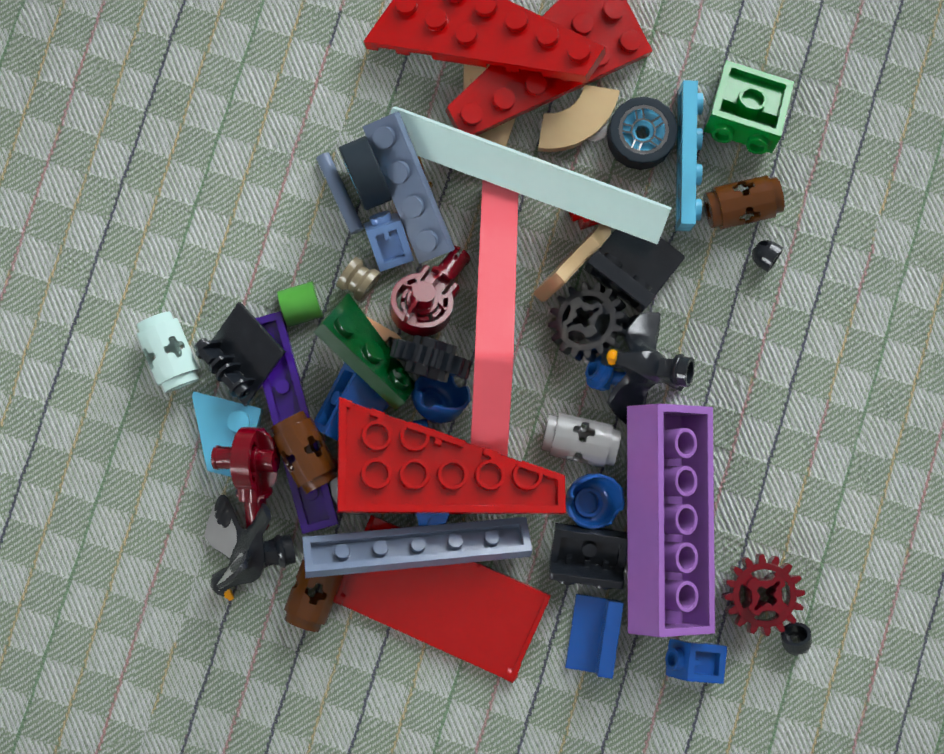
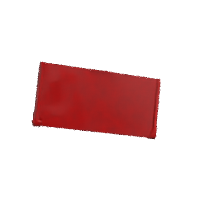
M371 515L364 531L401 527ZM479 562L345 574L333 602L513 683L518 678L522 660L551 595Z

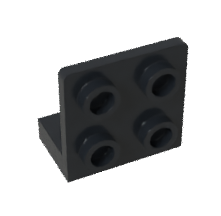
M615 229L599 251H596L590 258L584 270L608 289L611 288L618 294V297L641 314L682 263L685 256L661 237L658 244Z

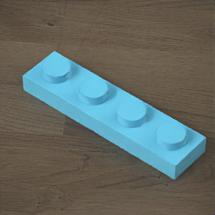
M683 80L677 94L678 133L675 231H690L695 226L696 221L701 220L702 200L696 199V185H701L703 168L702 164L697 163V150L702 149L703 129L697 128V115H702L704 98L703 93H698V81Z

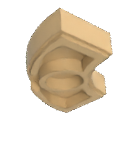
M584 85L580 98L570 108L558 113H544L538 151H565L575 148L590 139L610 119L620 90Z
M600 223L548 275L533 294L541 302L548 300L603 245L610 236L611 229Z

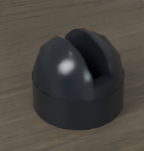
M760 241L752 250L753 261L758 267L769 272L778 260L784 247L773 241Z
M799 622L795 624L789 623L784 626L785 631L781 633L784 649L794 656L807 653L812 644L810 628ZM797 636L799 643H793L791 637Z

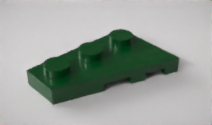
M348 292L316 328L314 333L396 411L408 399L415 388V382L407 371H404L405 369L398 359L389 356L390 348Z

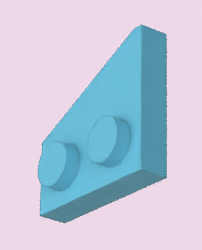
M193 391L192 399L207 471L231 477L230 469H213L211 464L212 450L216 445L232 447L234 437L241 427H259L264 409L250 405L244 406L242 403Z

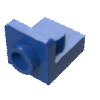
M670 639L665 656L666 675L690 682L724 684L727 646Z

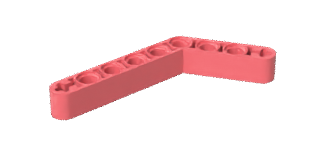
M482 180L471 444L481 448H488L499 452L498 454L507 456L514 357L518 193Z

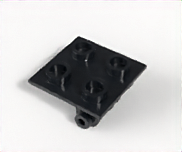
M241 302L236 304L212 340L208 341L206 338H202L194 346L197 350L196 356L199 359H203L209 365V371L212 374H216V379L219 382H223L230 389L229 394L232 397H237L244 406L249 404L286 352Z

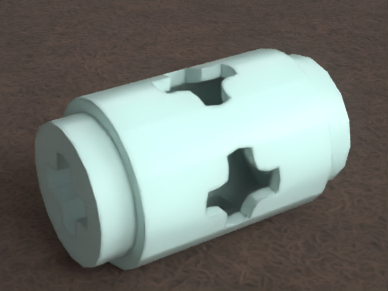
M170 311L151 316L136 325L139 331L136 334L157 386H162L164 393L176 391L199 380L197 375L199 367L177 318L174 319Z

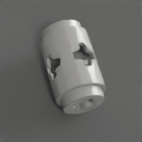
M559 413L558 416L549 414L541 450L550 452L549 456L604 468L605 465L614 466L622 431L613 429V425L564 413ZM586 424L588 426L587 428H582L581 425ZM575 452L581 453V456H576Z

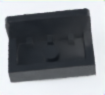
M555 522L549 559V579L556 580L565 585L578 583L593 585L602 590L623 589L625 582L624 567L628 551L627 532L608 529L590 530L578 525Z

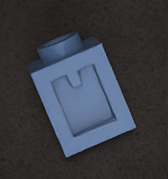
M382 211L370 216V221L363 224L380 272L414 261L398 213L391 214L390 211Z

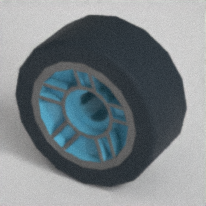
M645 96L631 98L618 107L610 120L607 131L609 150L618 162L628 168L637 170L653 168L666 159L675 145L678 133L676 118L669 107L658 99ZM642 127L646 129L647 138L640 139L636 135V131H640Z
M364 136L340 146L339 151L364 209L369 210L392 200L383 173L367 138Z

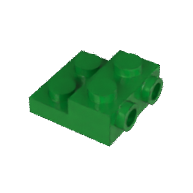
M726 60L720 74L715 96L710 105L703 132L711 134L712 138L719 143L734 141L744 144L747 150L753 154L773 153L782 136L794 81Z

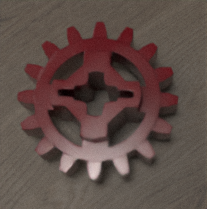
M756 554L755 563L748 557L741 558L742 569L736 566L730 567L731 572L735 575L733 580L723 579V583L730 587V592L721 594V598L731 601V605L725 609V612L729 615L737 613L734 624L739 627L748 622L747 632L755 634L758 627H760L762 635L770 636L771 627H774L778 632H784L783 622L786 620L795 624L797 620L791 613L794 609L803 610L804 606L796 602L797 597L805 595L804 590L796 589L795 584L802 579L801 576L789 575L792 569L790 563H784L779 567V557L772 555L767 563L764 554ZM762 569L772 571L770 574L767 573L764 578H756L751 574ZM741 586L744 588L745 597L742 603L740 602L739 595ZM784 586L786 589L785 602L782 600V588ZM759 587L767 589L765 593L769 598L766 602L759 600L760 594L757 592ZM762 611H770L775 615L768 619L754 618L759 616Z

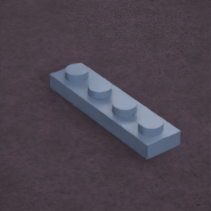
M392 113L363 126L365 135L383 173L392 200L419 264L453 251L455 249L400 113Z

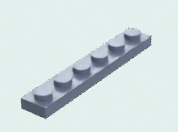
M526 517L302 537L305 578L530 557L532 554Z

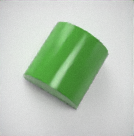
M313 281L277 291L280 307L288 327L324 317Z

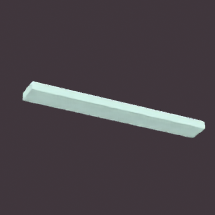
M396 106L392 107L390 114L400 113L417 156L658 244L672 207Z

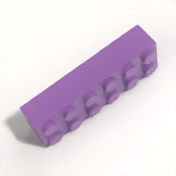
M674 404L627 406L628 634L652 637L715 634L713 407Z

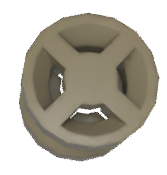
M355 257L342 272L336 286L342 291L349 290L352 292L354 299L361 303L371 293L381 273L376 269L369 270L364 266L363 260Z

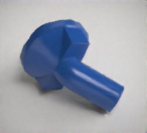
M600 355L596 357L595 362H589L585 371L586 382L592 389L606 391L610 389L611 385H616L626 375V372L614 371L613 367L602 365Z

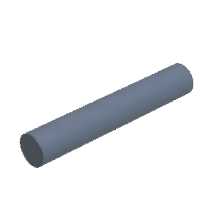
M329 152L319 155L316 160L350 234L362 231L364 227Z

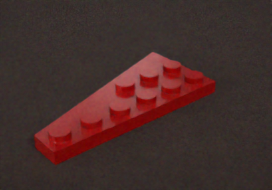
M392 0L363 41L366 49L378 51L379 48L396 50V53L410 56V53L431 55L433 60L487 68L488 64L505 67L506 71L518 73L520 69L541 72L543 77L582 83L588 82L606 55L605 46L509 0Z
M558 0L542 15L544 18L605 46L606 55L587 83L543 77L541 72L520 69L519 73L506 71L505 67L490 65L447 106L445 111L453 127L478 136L573 92L584 85H588L648 57L653 50L627 0Z
M339 397L337 513L565 514V475L523 460L518 461L498 454L499 452L475 446L454 436L411 421L407 422L386 415L385 412L373 408L369 409Z

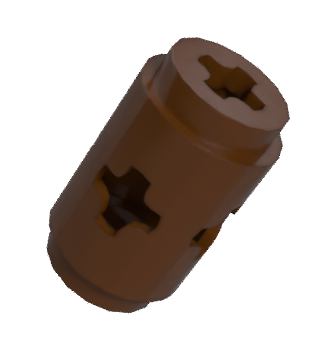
M767 175L712 187L710 192H706L703 195L704 209L710 227H719L721 230L775 218L776 214L782 213L785 208L784 194L779 179L777 177L769 178ZM738 185H742L743 187L748 186V188L746 190H743L742 192L733 190L738 188ZM745 214L754 215L749 217V220H745L744 218L739 219L740 216H743Z
M300 411L271 427L274 434L272 438L297 487L302 486L305 494L338 477L335 470L338 466L312 417L307 418L304 411ZM319 441L321 448L316 451L313 444ZM291 454H293L296 459V461H294L292 464L288 459V457H290Z
M303 556L296 575L297 581L290 591L284 608L287 612L284 620L298 628L319 632L321 625L327 623L334 604L333 599L339 591L344 575L305 578ZM316 583H320L323 593L316 592L314 597H310L307 587L314 588Z

